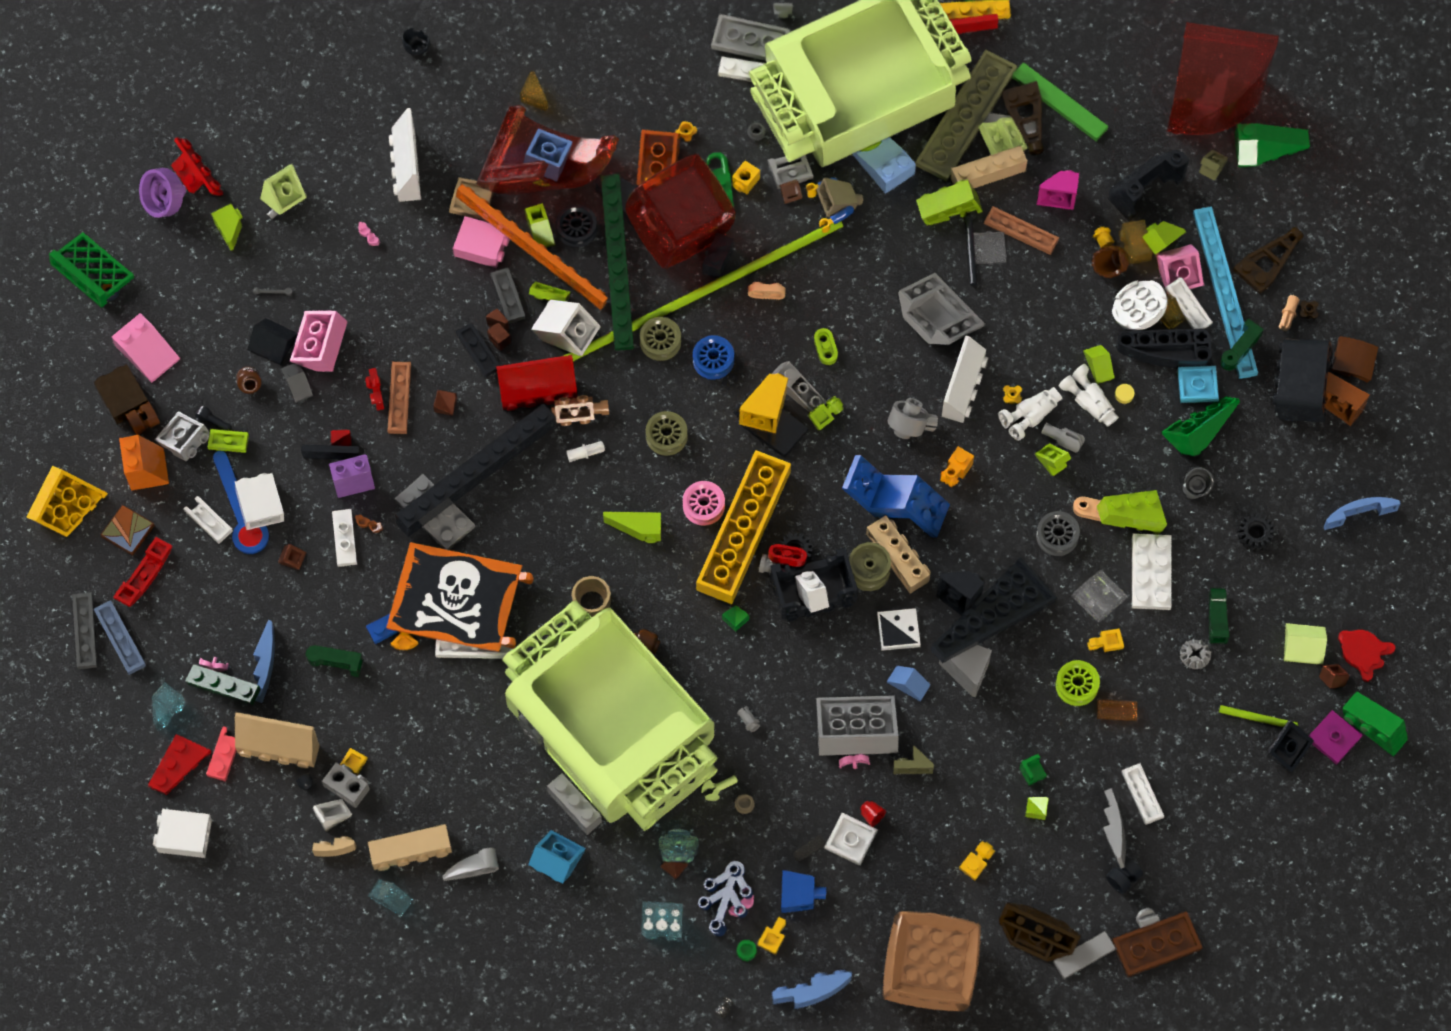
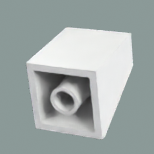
M550 300L531 330L542 341L582 356L601 326L579 303Z

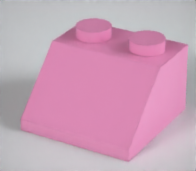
M1192 244L1156 254L1159 273L1165 287L1182 277L1189 289L1204 286L1199 251Z

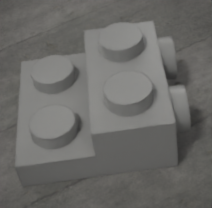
M178 411L155 438L157 444L170 450L173 455L187 462L189 458H193L196 455L197 448L208 441L210 432L204 424Z

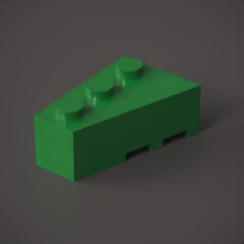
M1356 691L1343 706L1344 719L1393 757L1408 740L1403 719Z

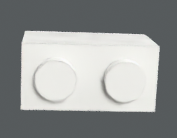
M806 571L801 575L795 576L798 595L811 613L829 607L826 587L814 571Z

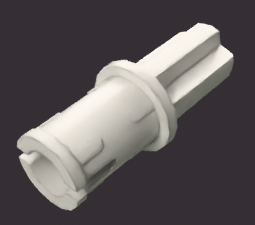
M599 441L586 446L582 444V447L567 450L566 453L569 462L585 457L588 459V456L604 452L605 447L603 442Z

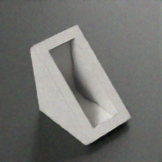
M343 799L318 804L313 807L315 815L325 831L330 830L352 816Z

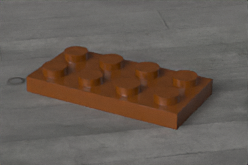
M1187 911L1112 939L1127 977L1202 950V945Z

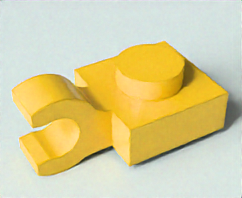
M1120 628L1101 631L1100 637L1090 638L1089 642H1087L1089 650L1103 647L1104 652L1124 648Z
M778 917L773 929L766 927L758 942V946L776 955L785 938L781 931L786 924V920Z

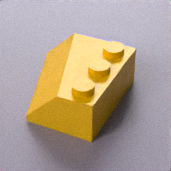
M52 466L27 518L68 537L83 521V517L90 510L92 511L100 499L105 498L108 493L62 469Z

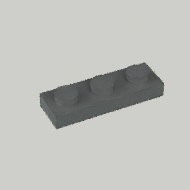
M509 268L492 272L491 277L508 323L526 319Z

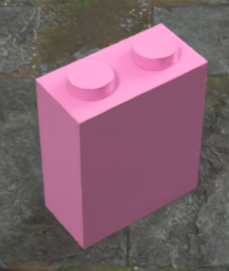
M465 216L453 247L454 256L497 268L498 263L502 262L504 257V246H508L510 239L490 223Z

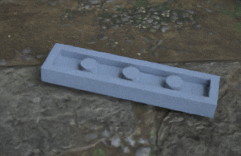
M111 600L94 608L95 614L128 675L146 667Z

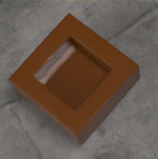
M797 179L779 185L785 204L803 198Z

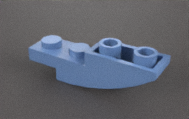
M846 970L835 971L832 975L819 973L811 977V986L799 984L796 985V988L788 989V987L776 988V991H772L773 1004L793 1001L794 1009L816 1004L844 988L851 981L852 974L851 972H846Z

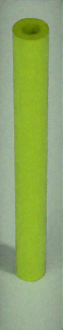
M1220 705L1219 713L1283 728L1288 720Z

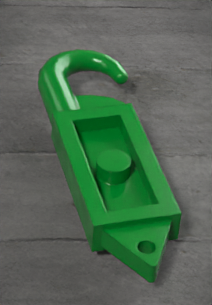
M715 152L707 157L706 164L709 165L713 158L721 160V168L712 172L711 179L715 211L718 210L726 220L731 209H734L729 164L724 154Z

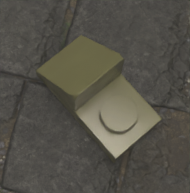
M1211 150L1203 157L1199 172L1215 180L1226 164L1228 157Z
M913 746L912 750L913 760L899 758L893 764V774H933L934 764L915 746Z

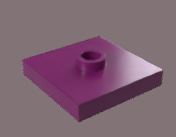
M1332 710L1309 736L1314 740L1312 745L1337 765L1363 735Z

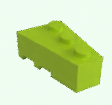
M968 179L960 180L950 187H942L932 194H924L916 200L921 217L926 225L948 221L950 216L960 214V217H964L966 212L977 210V213L983 212L977 192Z

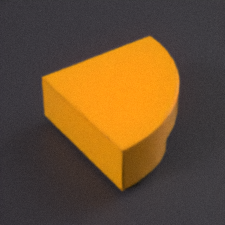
M403 632L391 643V646L398 650H409L418 645L417 640L408 633Z

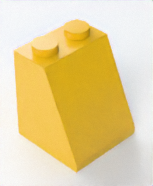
M779 373L769 374L742 404L739 425L776 433L787 394L788 378Z

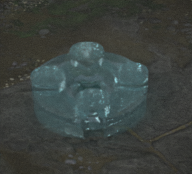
M673 829L668 831V834L664 837L662 835L659 838V853L666 862H691L698 852V839L696 836L694 838L690 835V832L687 830Z

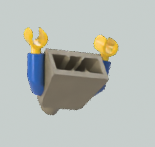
M824 178L823 181L818 182V185L808 183L806 186L807 196L813 198L818 193L826 216L831 217L829 220L827 218L820 220L819 227L826 225L822 228L823 233L829 232L831 224H837L853 214L857 205L863 203V196L855 194L850 183L839 181L836 178Z

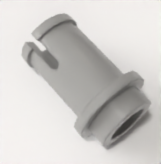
M745 706V710L741 708L737 714L745 723L746 730L754 732L760 727V721L755 719L749 708Z

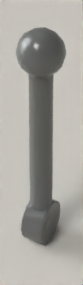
M256 287L253 289V293L256 295L259 293H280L291 296L292 289L270 290Z

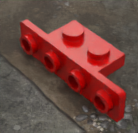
M176 137L174 141L182 151V154L171 164V167L189 193L194 194L205 184L211 194L222 196L224 193L220 189L221 185L213 179L211 171L201 162L202 158L200 155L194 152L191 142L185 138Z

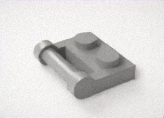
M806 155L794 160H800L801 162L777 168V166L790 163L786 156L778 159H768V165L778 189H780V184L796 179L799 183L813 179Z

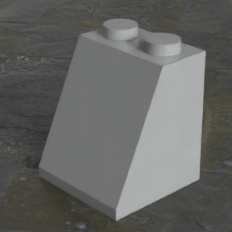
M976 645L945 663L939 660V664L971 696L976 698L989 666L992 650Z

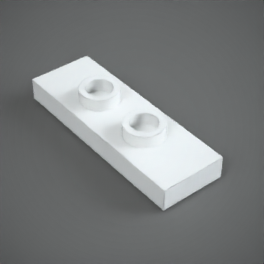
M1182 277L1165 287L1193 329H1205L1213 323Z
M352 510L332 511L338 567L357 565Z
M1139 763L1122 770V775L1145 825L1164 818V814L1141 764Z

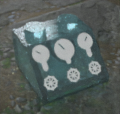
M642 902V936H646L647 939L666 937L668 940H677L682 938L683 904Z

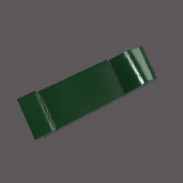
M1248 318L1242 329L1244 331L1243 335L1230 350L1223 353L1220 362L1221 367L1227 371L1235 369L1261 338L1264 329Z
M1210 588L1209 643L1227 644L1229 630L1226 589Z
M317 645L310 646L306 650V657L310 665L319 666L322 664L348 669L351 676L359 677L363 662L362 653Z

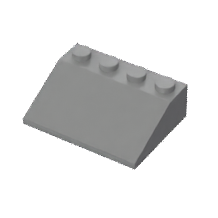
M895 696L816 698L819 755L898 753Z

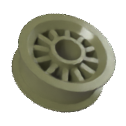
M655 317L648 320L640 331V346L643 353L657 361H664L674 357L681 347V331L678 325L666 317ZM658 337H663V338H665V339L662 340V341H658V340H657Z
M663 411L649 419L646 425V441L652 451L660 455L669 456L680 452L686 445L688 438L687 425L680 415L670 411ZM665 431L671 432V434L668 436H665L662 433Z

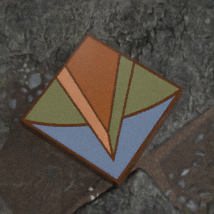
M122 505L101 533V537L133 556L155 525L153 522Z

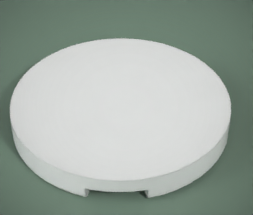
M1137 280L1127 284L1118 292L1115 297L1116 300L1112 313L1121 327L1132 331L1143 330L1161 319L1167 308V295L1162 286L1152 280L1138 282Z

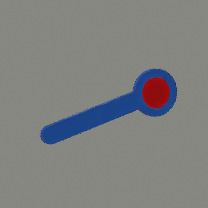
M217 451L213 455V460L238 522L232 534L234 545L243 553H258L266 547L269 541L268 529L266 526L246 530L235 491V482L237 480L227 454L224 451Z

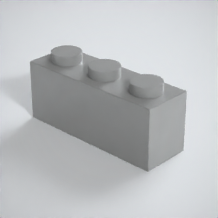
M562 773L547 785L550 796L586 835L602 823V818L598 811Z

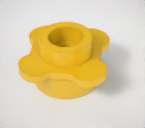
M684 121L675 133H680V137L688 142L691 141L692 135L697 133V128L691 123Z
M1006 385L1003 388L1005 392L1003 401L1005 403L1018 404L1022 401L1020 397L1022 388L1020 386L1010 387Z

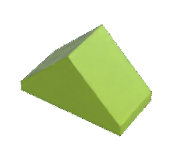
M1102 345L1083 351L1097 384L1114 379L1110 353Z

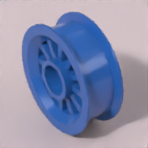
M707 336L699 340L693 349V365L695 370L702 377L713 380L723 378L729 374L734 365V350L730 342L720 336ZM714 355V356H717L718 358L712 360V359H710L709 357Z

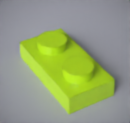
M534 282L529 291L530 295L540 300L547 299L567 302L570 297L569 291Z
M210 429L208 449L246 453L249 434L248 432Z

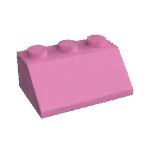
M305 311L290 361L314 371L333 372L347 321L337 311Z

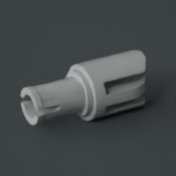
M1048 423L1045 424L1041 433L1057 440V445L1075 453L1079 451L1085 441V437L1068 428H1062L1061 430Z

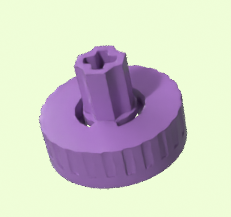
M168 168L152 169L145 172L140 181L139 195L147 213L153 217H165L174 215L179 211L186 189L178 176Z

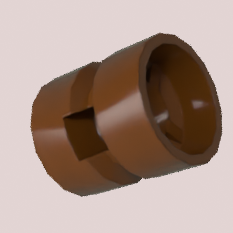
M149 402L139 406L138 411L134 409L125 414L136 435L146 431V427L152 428L160 424ZM144 415H145V416L147 417V419H146L145 421H143V419L141 418V416H144Z

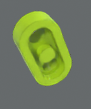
M825 328L817 330L814 334V343L819 359L825 365H832L838 358V351L832 332ZM825 338L826 341L822 342L820 341V339Z

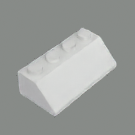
M965 336L942 410V417L961 423L964 422L965 417L969 418L972 407L969 404L971 400H975L977 394L975 386L976 384L980 385L983 376L980 371L981 368L986 367L988 357H985L986 349L969 336Z

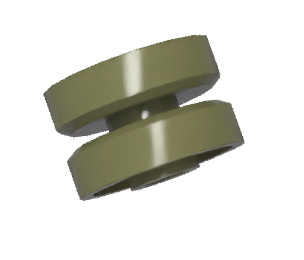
M872 542L860 544L853 549L849 562L857 588L864 591H874L883 587L889 579L891 558L888 551L883 546Z

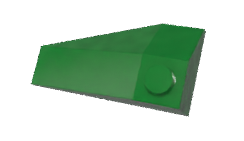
M1256 123L1237 124L1234 134L1238 167H1256L1262 165L1263 162L1273 161L1283 155H1291L1310 148L1308 130Z
M1224 397L1218 400V402L1206 406V411L1194 412L1190 414L1191 418L1184 422L1181 420L1174 422L1162 431V435L1181 454L1197 456L1210 444L1240 403V400L1238 398Z

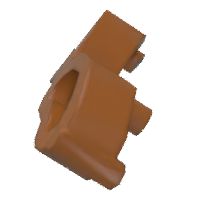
M361 514L355 516L360 528L369 526L373 533L383 530L380 522L370 521Z

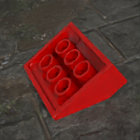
M572 355L496 366L503 410L513 411L520 407L532 408L539 404L551 405L555 403L554 400L562 397H568L569 399L578 397Z

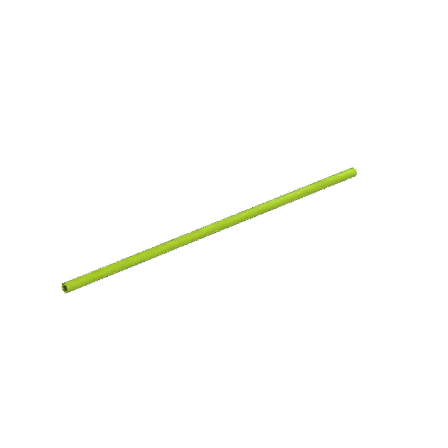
M842 222L831 224L830 230L827 233H823V227L632 321L633 331L641 328L652 318L663 317L842 228ZM612 331L592 341L582 356L571 352L564 356L572 355L573 361L613 342L614 332Z

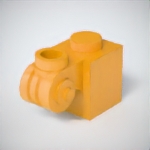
M958 446L948 460L947 469L941 472L940 481L945 482L951 488L958 484V478L963 479L972 467L974 455Z

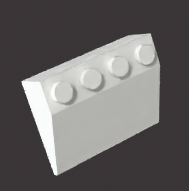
M407 108L392 127V135H389L390 146H393L394 151H390L391 162H395V168H392L393 179H396L397 183L393 184L394 195H398L399 202L421 200L415 130L411 108Z

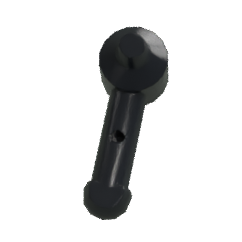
M200 406L195 413L196 421L200 423L209 421L223 430H232V426L229 423L212 415V412L207 407Z

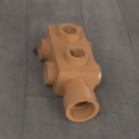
M581 395L572 399L562 397L554 400L555 407H551L552 413L556 417V422L561 423L562 426H569L572 422L579 421L580 424H588L591 420H594V414L609 415L608 400H600L599 403H593L592 397L587 395Z

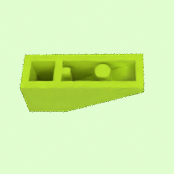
M603 512L604 523L647 543L661 541V513Z

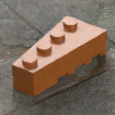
M1328 372L1325 408L1351 426L1364 410L1370 394Z

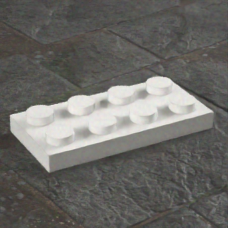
M1132 535V608L1171 610V535Z

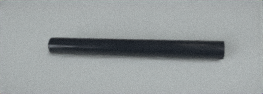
M966 216L965 228L970 285L976 286L977 273L972 216Z

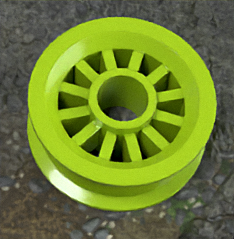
M1080 660L1070 661L1063 665L1056 679L1057 694L1064 702L1073 706H1083L1090 703L1096 697L1100 685L1097 670L1091 664ZM1079 680L1083 685L1076 686L1073 684V681Z

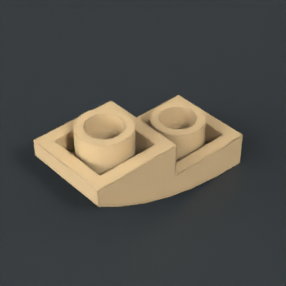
M341 836L334 839L333 845L325 841L314 843L312 851L314 856H338L356 850V844L352 838Z

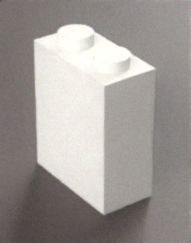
M262 473L257 477L242 478L235 482V491L246 530L284 522V512L272 473Z
M162 809V814L158 815L157 818L158 834L154 835L153 845L158 853L205 858L212 823L210 814Z

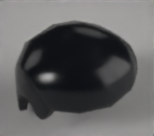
M409 28L402 34L403 48L412 55L424 54L430 46L429 36L422 30L414 31L413 28Z

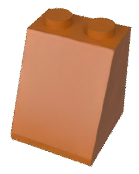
M139 435L119 438L124 474L131 491L169 484L163 447Z

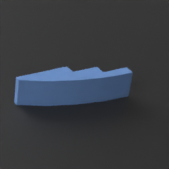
M268 620L253 654L258 662L253 676L255 681H258L257 685L261 687L255 701L263 703L269 686L274 663L275 635L274 626L270 620Z

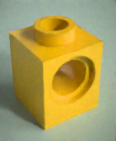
M744 161L732 176L733 187L739 192L743 191L748 194L760 179V169ZM747 177V178H749V179H748V180H742L741 178Z

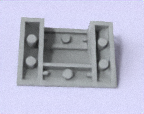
M936 273L898 292L903 318L928 344L949 345L985 325Z

